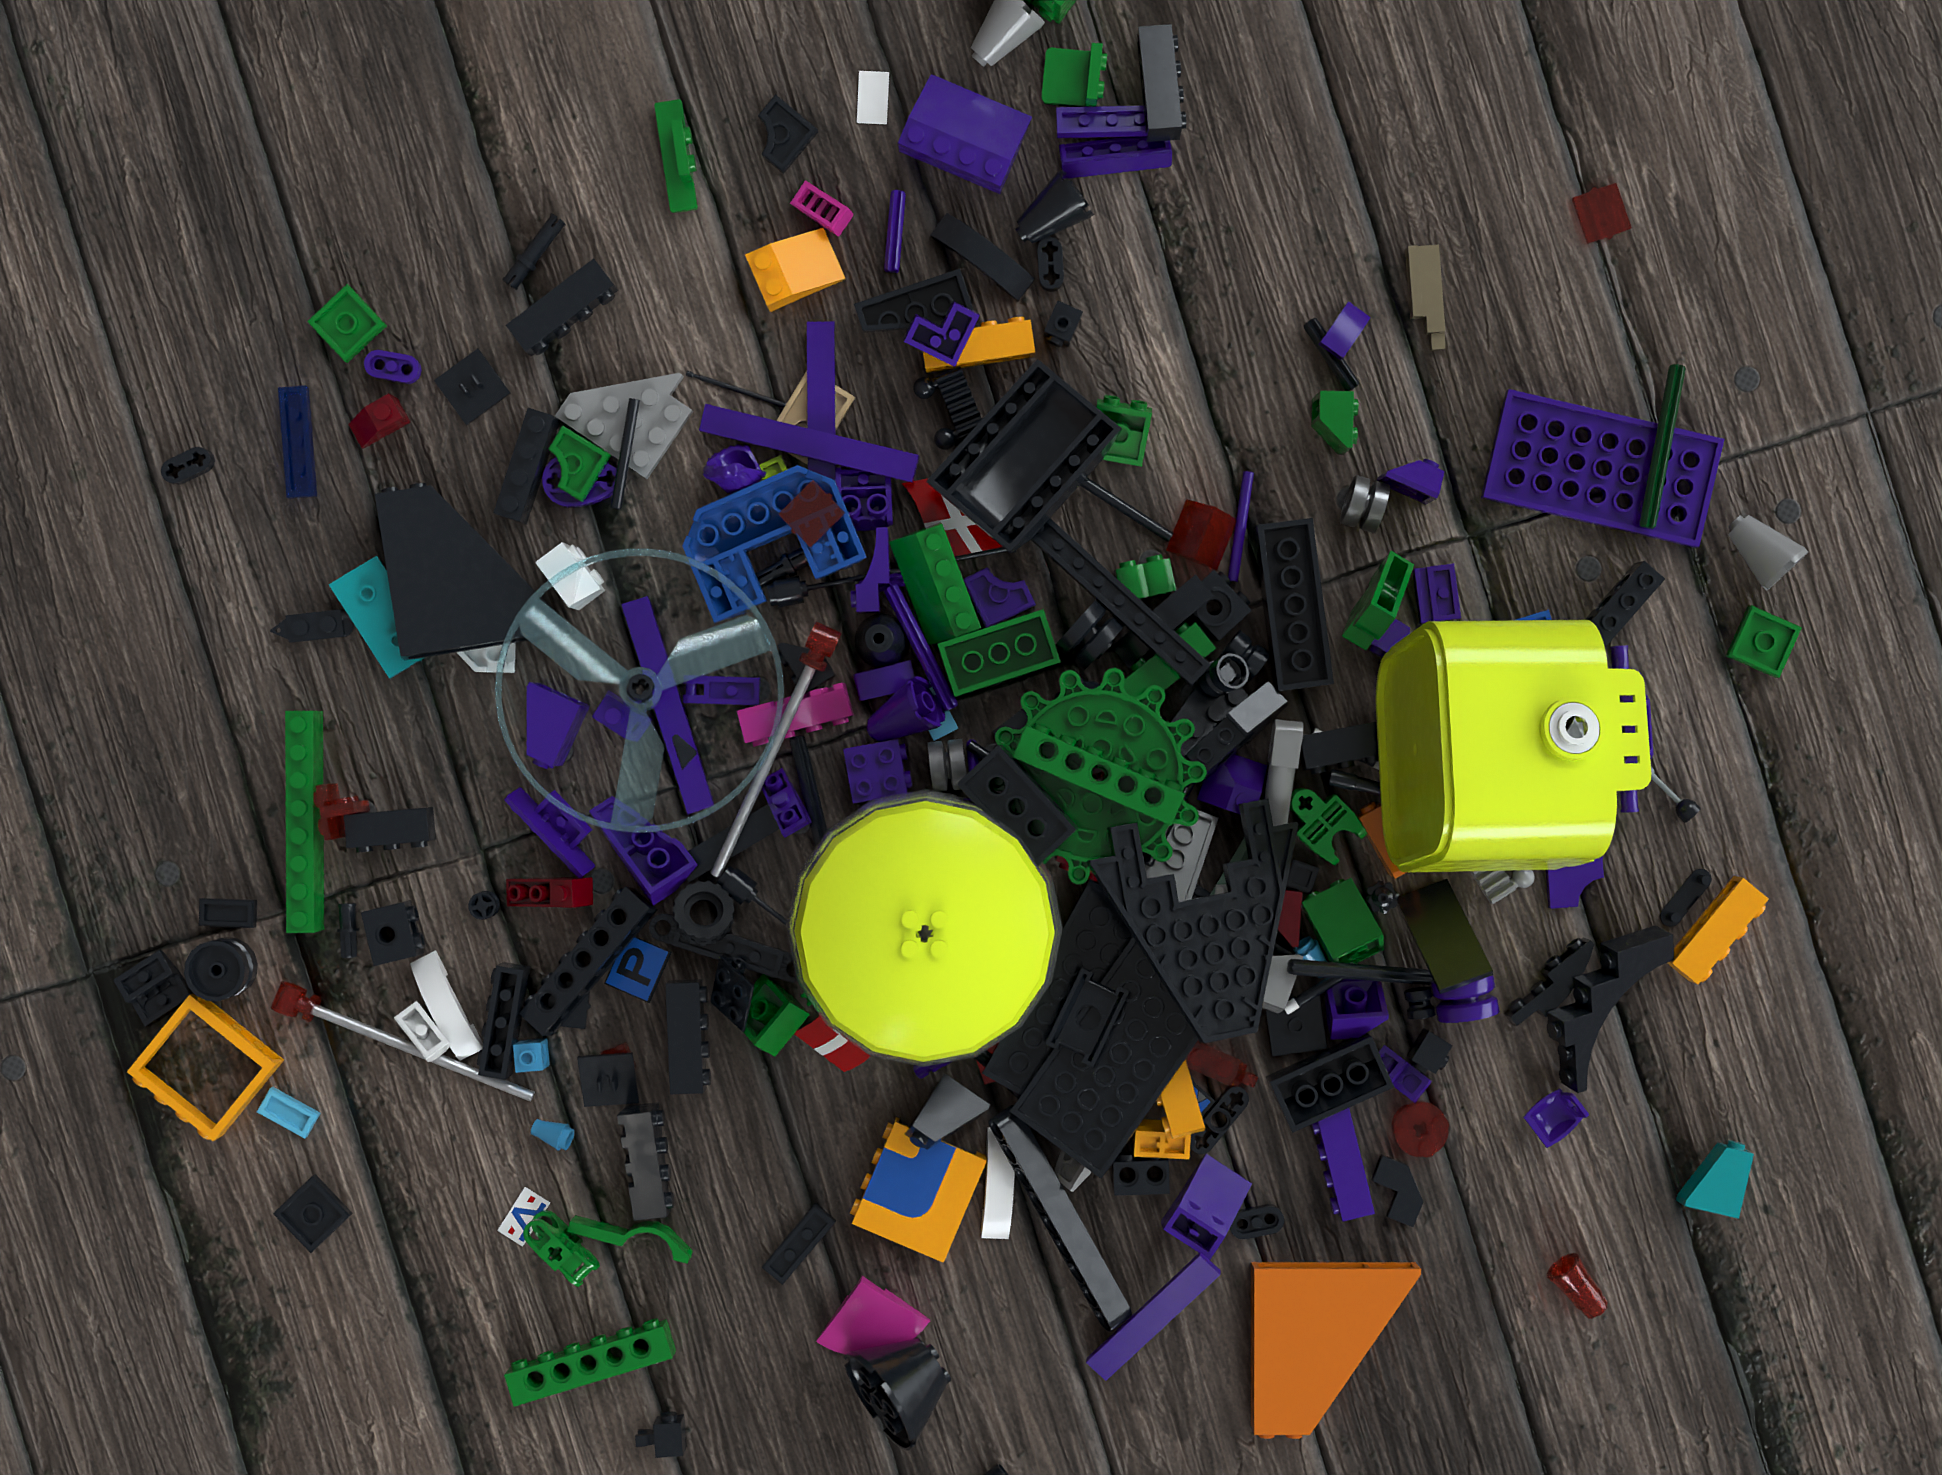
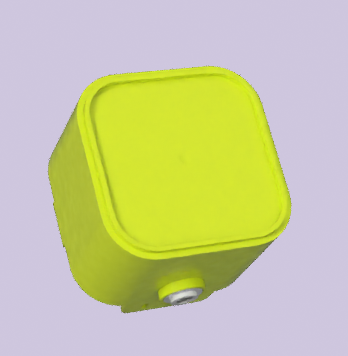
M1589 620L1428 621L1393 645L1381 660L1376 684V720L1382 827L1388 856L1401 872L1556 870L1593 862L1594 859L1600 858L1606 853L1615 829L1617 791L1642 790L1647 787L1651 781V761L1644 679L1635 669H1608L1605 646L1601 634L1593 622ZM1620 696H1633V702L1620 703ZM1572 716H1575L1577 722H1584V736L1581 738H1573L1566 731V722ZM1622 726H1635V733H1622ZM1624 757H1637L1638 763L1624 764Z

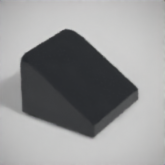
M677 734L672 737V742L681 769L684 770L696 756L697 751Z

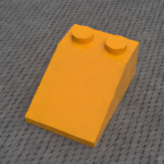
M824 228L770 243L745 254L770 312L845 280Z

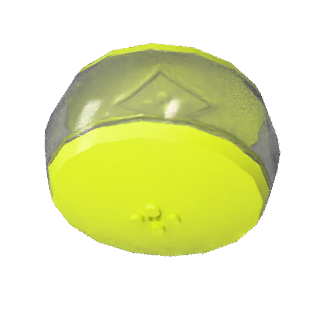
M923 789L872 799L828 828L797 873L786 924L796 981L825 1025L870 1056L922 1067L977 1057L1022 1027L1053 981L1063 932L1053 874L1044 861L1037 866L1034 861L1035 858L1020 835L1001 821L998 822L985 813L970 798ZM923 925L929 926L928 930H933L927 940H922L918 933Z

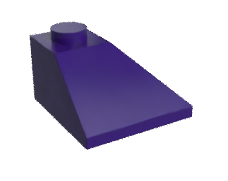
M1423 459V461L1418 460L1389 470L1377 477L1376 481L1389 484L1391 490L1426 505L1438 498L1445 471L1438 469L1439 464Z
M1234 754L1207 780L1204 778L1197 800L1240 814L1238 804L1260 799L1267 765Z
M1345 979L1325 991L1326 1018L1331 1040L1359 1038L1389 1018L1381 981Z

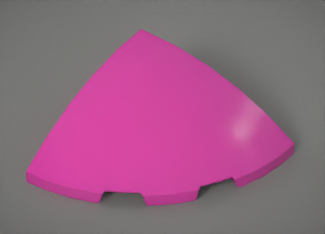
M862 1276L849 1296H846L816 1342L835 1352L847 1354L854 1350L912 1340L924 1330L930 1319L886 1288L882 1290Z

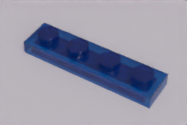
M306 385L279 387L278 395L286 496L289 499L317 497L309 387Z

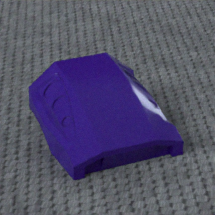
M841 467L835 468V482L855 530L870 531L876 530L878 527L892 526L891 478L857 469L841 470Z

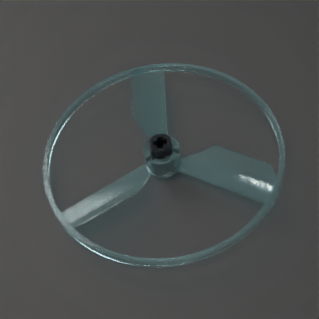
M647 548L615 550L588 557L560 571L544 583L528 599L510 626L501 648L495 681L496 709L504 741L515 763L533 787L555 806L581 821L606 829L634 833L658 832L691 824L709 816L736 797L754 778L772 748L782 716L784 698L783 672L775 640L766 621L747 595L727 577L700 561L665 550ZM625 556H653L683 562L715 577L744 602L756 619L745 615L680 639L659 674L656 675L654 671L645 667L626 670L539 598L561 579L593 563ZM519 625L521 635L577 680L620 683V697L625 706L630 709L611 823L585 816L567 807L550 795L529 773L514 748L504 718L502 679L507 652ZM771 651L777 675L778 697L776 715L767 745L749 775L723 800L701 813L673 823L644 826L653 817L664 753V745L646 711L653 709L659 703L662 690ZM640 685L645 687V691L642 694L636 692Z

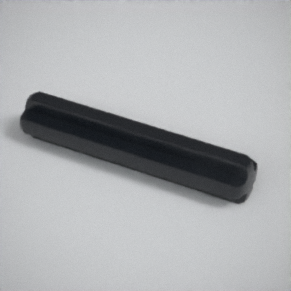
M1312 318L1304 324L1305 331L1345 391H1351L1359 385V381L1344 358L1339 360L1319 345L1326 331L1318 319Z

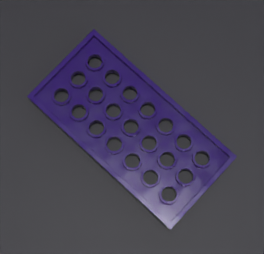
M1508 389L1505 392L1481 498L1697 548L1700 546L1725 439L1680 428L1674 429L1657 524L1655 528L1647 529L1640 527L1639 523L1658 423ZM1528 415L1534 419L1535 426L1532 430H1525L1522 427L1521 419L1523 416ZM1550 422L1560 424L1562 431L1558 437H1554L1549 433L1548 425ZM1578 428H1583L1588 432V440L1585 443H1581L1575 438V432ZM1605 434H1610L1614 437L1615 446L1613 449H1607L1603 446L1602 438ZM1632 440L1641 443L1642 452L1640 455H1633L1630 452L1629 444ZM1518 442L1527 445L1528 454L1526 457H1519L1515 453V445ZM1544 449H1551L1555 453V460L1552 464L1543 461L1542 452ZM1686 453H1691L1696 458V464L1693 468L1685 466L1683 462V457ZM1571 455H1577L1581 458L1582 466L1579 470H1574L1570 467L1569 458ZM1599 461H1604L1609 466V472L1606 476H1601L1596 472V464ZM1626 467L1632 468L1636 473V478L1633 482H1627L1623 478V471ZM1512 469H1516L1522 474V481L1519 484L1511 483L1508 478V474ZM1539 475L1545 476L1549 481V487L1545 491L1539 490L1536 487L1535 481ZM1679 480L1687 481L1690 486V490L1686 495L1680 494L1677 490ZM1565 482H1571L1575 485L1576 492L1574 496L1568 497L1563 493L1562 487ZM1592 488L1601 490L1603 498L1600 503H1594L1590 499L1589 493ZM1620 494H1624L1629 498L1630 504L1627 509L1619 508L1616 503V499ZM1674 506L1681 508L1683 511V518L1680 522H1676L1671 518L1670 512Z

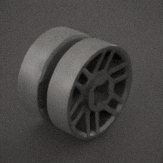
M1355 475L1345 497L1340 523L1355 527L1360 520L1361 530L1375 533L1387 506L1390 485L1375 481L1370 488L1369 478Z
M962 739L948 740V752H945L942 741L928 742L933 793L947 791L948 779H951L954 790H960L961 788L957 783L967 775Z

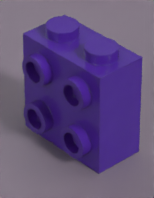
M899 739L843 749L853 803L908 794V788L913 787L910 771H905L903 760H908L905 743L900 744Z

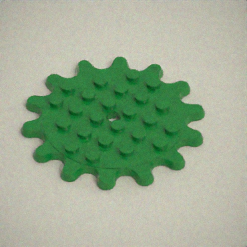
M1117 668L1108 669L1103 676L1101 685L1094 689L1085 687L1081 682L1080 676L1075 671L1067 670L1063 672L1059 679L1060 694L1052 701L1043 699L1036 692H1026L1021 697V706L1028 716L1026 725L1019 730L1002 727L995 734L996 743L1003 745L1014 756L1026 726L1034 727V724L1037 723L1051 729L1049 735L1060 738L1061 734L1077 740L1075 744L1077 747L1086 750L1088 745L1102 751L1101 757L1112 761L1113 757L1124 760L1129 763L1128 768L1133 771L1139 772V769L1142 768L1156 774L1154 780L1165 784L1166 779L1182 785L1180 790L1182 792L1188 784L1204 780L1207 773L1204 764L1197 761H1188L1181 754L1182 744L1194 734V724L1188 719H1180L1175 722H1166L1162 719L1160 707L1165 700V692L1160 686L1152 685L1143 694L1136 697L1127 694L1124 689V674ZM1045 742L1041 746V753L1045 758H1052L1055 755L1056 748L1053 743ZM1071 753L1067 758V765L1071 769L1077 770L1082 765V758L1077 753ZM1016 759L1079 827L1037 867L1045 865L1053 856H1062L1069 865V879L1075 884H1083L1088 880L1091 871L1087 865L1088 860L1112 856L1107 828L1137 823L1142 852L1150 854L1159 862H1166L1171 858L1173 853L1172 847L1165 837V832L1170 825ZM1098 764L1094 767L1104 772L1105 779L1108 777L1106 766ZM1123 776L1119 781L1120 789L1124 792H1131L1135 787L1134 779L1130 776ZM996 777L993 780L995 791H1004L1005 782L1000 777ZM1150 787L1146 790L1145 797L1148 802L1158 803L1161 800L1162 795L1158 788ZM1015 798L1012 809L1014 812L1022 814L1025 804L1021 799ZM1183 798L1173 824L1194 825L1199 817L1197 809L1188 804ZM1034 819L1031 823V829L1035 834L1041 835L1044 832V824L1040 820Z

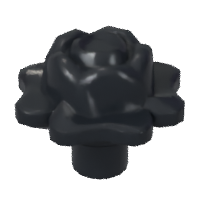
M1378 880L1375 885L1367 888L1369 895L1366 896L1365 901L1371 905L1373 912L1380 910L1382 914H1386L1391 908L1397 906V902L1394 899L1399 897V893L1393 889L1391 882H1387L1384 885L1383 881Z

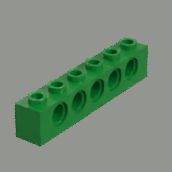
M1035 723L1034 727L1026 726L1013 758L1172 826L1186 794L1180 791L1182 785L1168 779L1163 784L1154 780L1156 774L1142 768L1139 769V772L1133 771L1128 768V762L1117 757H1113L1112 761L1101 757L1102 751L1088 745L1086 750L1075 746L1077 740L1061 734L1060 738L1049 735L1051 729ZM1045 742L1053 743L1056 748L1055 755L1052 758H1045L1041 753V746ZM1071 753H1077L1082 758V765L1077 770L1071 769L1067 765V758ZM1098 764H1102L1108 769V777L1104 781H1099L1093 776V769ZM1123 776H1130L1134 779L1135 787L1131 792H1124L1120 789L1119 781ZM1156 787L1160 790L1162 796L1158 803L1147 801L1145 793L1148 788Z
M658 1318L644 1322L642 1324L643 1327L633 1330L631 1326L616 1331V1335L606 1337L605 1334L591 1338L589 1340L590 1343L584 1345L576 1342L563 1348L564 1351L553 1353V1350L539 1354L537 1359L527 1362V1359L524 1358L511 1363V1367L504 1374L513 1406L515 1407L672 1359L676 1348L667 1319L658 1321ZM636 1340H646L649 1344V1348H639L636 1344ZM610 1348H619L622 1351L623 1356H613L610 1352ZM584 1356H593L596 1360V1364H587L584 1360ZM558 1364H566L569 1367L570 1372H561L558 1369ZM531 1372H540L543 1376V1380H535L532 1377Z

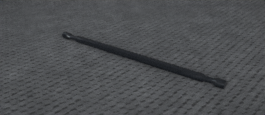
M691 371L686 372L688 377H694L700 381L783 408L787 404L703 375L694 374Z

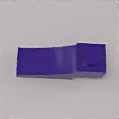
M887 527L876 528L875 550L870 568L863 582L856 584V591H851V608L856 607L858 614L880 613L879 586L890 585L889 532Z

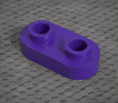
M374 350L368 353L364 360L366 372L372 377L381 380L411 384L419 379L422 371L418 360L406 354ZM380 361L385 363L382 370L377 369V364ZM406 366H411V373L405 375L404 368Z

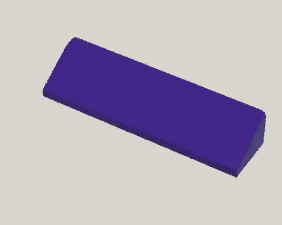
M1146 136L1059 145L1061 169L1067 173L1063 176V179L1165 168L1172 165L1170 141L1147 142Z

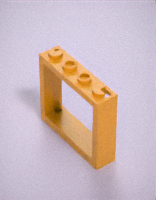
M192 993L185 999L129 1068L127 1073L133 1077L132 1080L138 1086L149 1089L159 1103L168 1105L175 1110V1114L180 1120L190 1122L196 1127L201 1137L215 1141L225 1134L284 1059L215 1003L206 1001ZM190 1011H193L262 1067L217 1124L145 1067Z

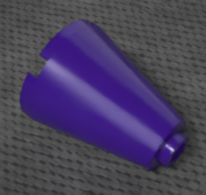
M919 676L910 679L868 718L867 731L871 738L884 742L940 727L942 725L940 723L945 721V710L937 695H933L929 690L932 687L930 682Z

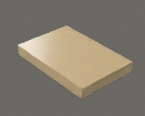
M807 371L776 421L808 428ZM835 385V427L837 429L855 397ZM790 454L796 459L808 465L807 457Z

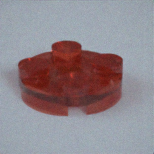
M1421 1100L1416 1101V1103L1405 1104L1394 1115L1392 1131L1395 1141L1404 1152L1411 1156L1432 1157L1447 1141L1449 1122L1443 1112L1430 1102ZM1422 1122H1425L1426 1133L1416 1136V1130L1413 1128L1414 1125H1420Z

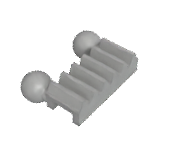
M1514 870L1511 879L1505 871H1470L1490 904H1495L1515 891L1517 887L1527 888L1531 886L1535 879L1532 870Z

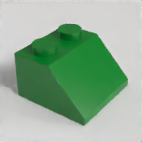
M762 974L754 984L746 1029L743 1033L754 1046L775 1057L810 1014L796 998L768 975Z

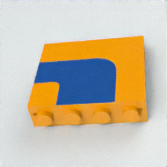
M896 1117L894 1123L888 1122L882 1138L887 1140L883 1149L877 1148L871 1163L875 1164L872 1175L869 1173L865 1175L861 1185V1189L865 1190L861 1200L855 1199L850 1214L854 1215L852 1224L944 1263L985 1167L987 1156L978 1151L974 1155L944 1141L939 1142L928 1150L917 1147L905 1135L909 1126L899 1123L900 1118Z

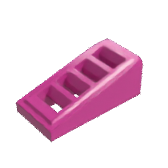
M806 180L790 202L792 206L838 237L853 217L852 211L847 206ZM811 192L814 193L813 197L805 207L803 203L805 202V200ZM822 199L823 201L821 202L817 210L813 212V209L815 208L819 200ZM831 205L832 208L830 209L826 217L823 218L822 216L824 215L828 207Z

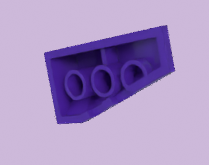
M611 796L589 810V813L653 906L674 893L697 867V863L680 841L662 832L655 824L652 825L637 812L615 797Z

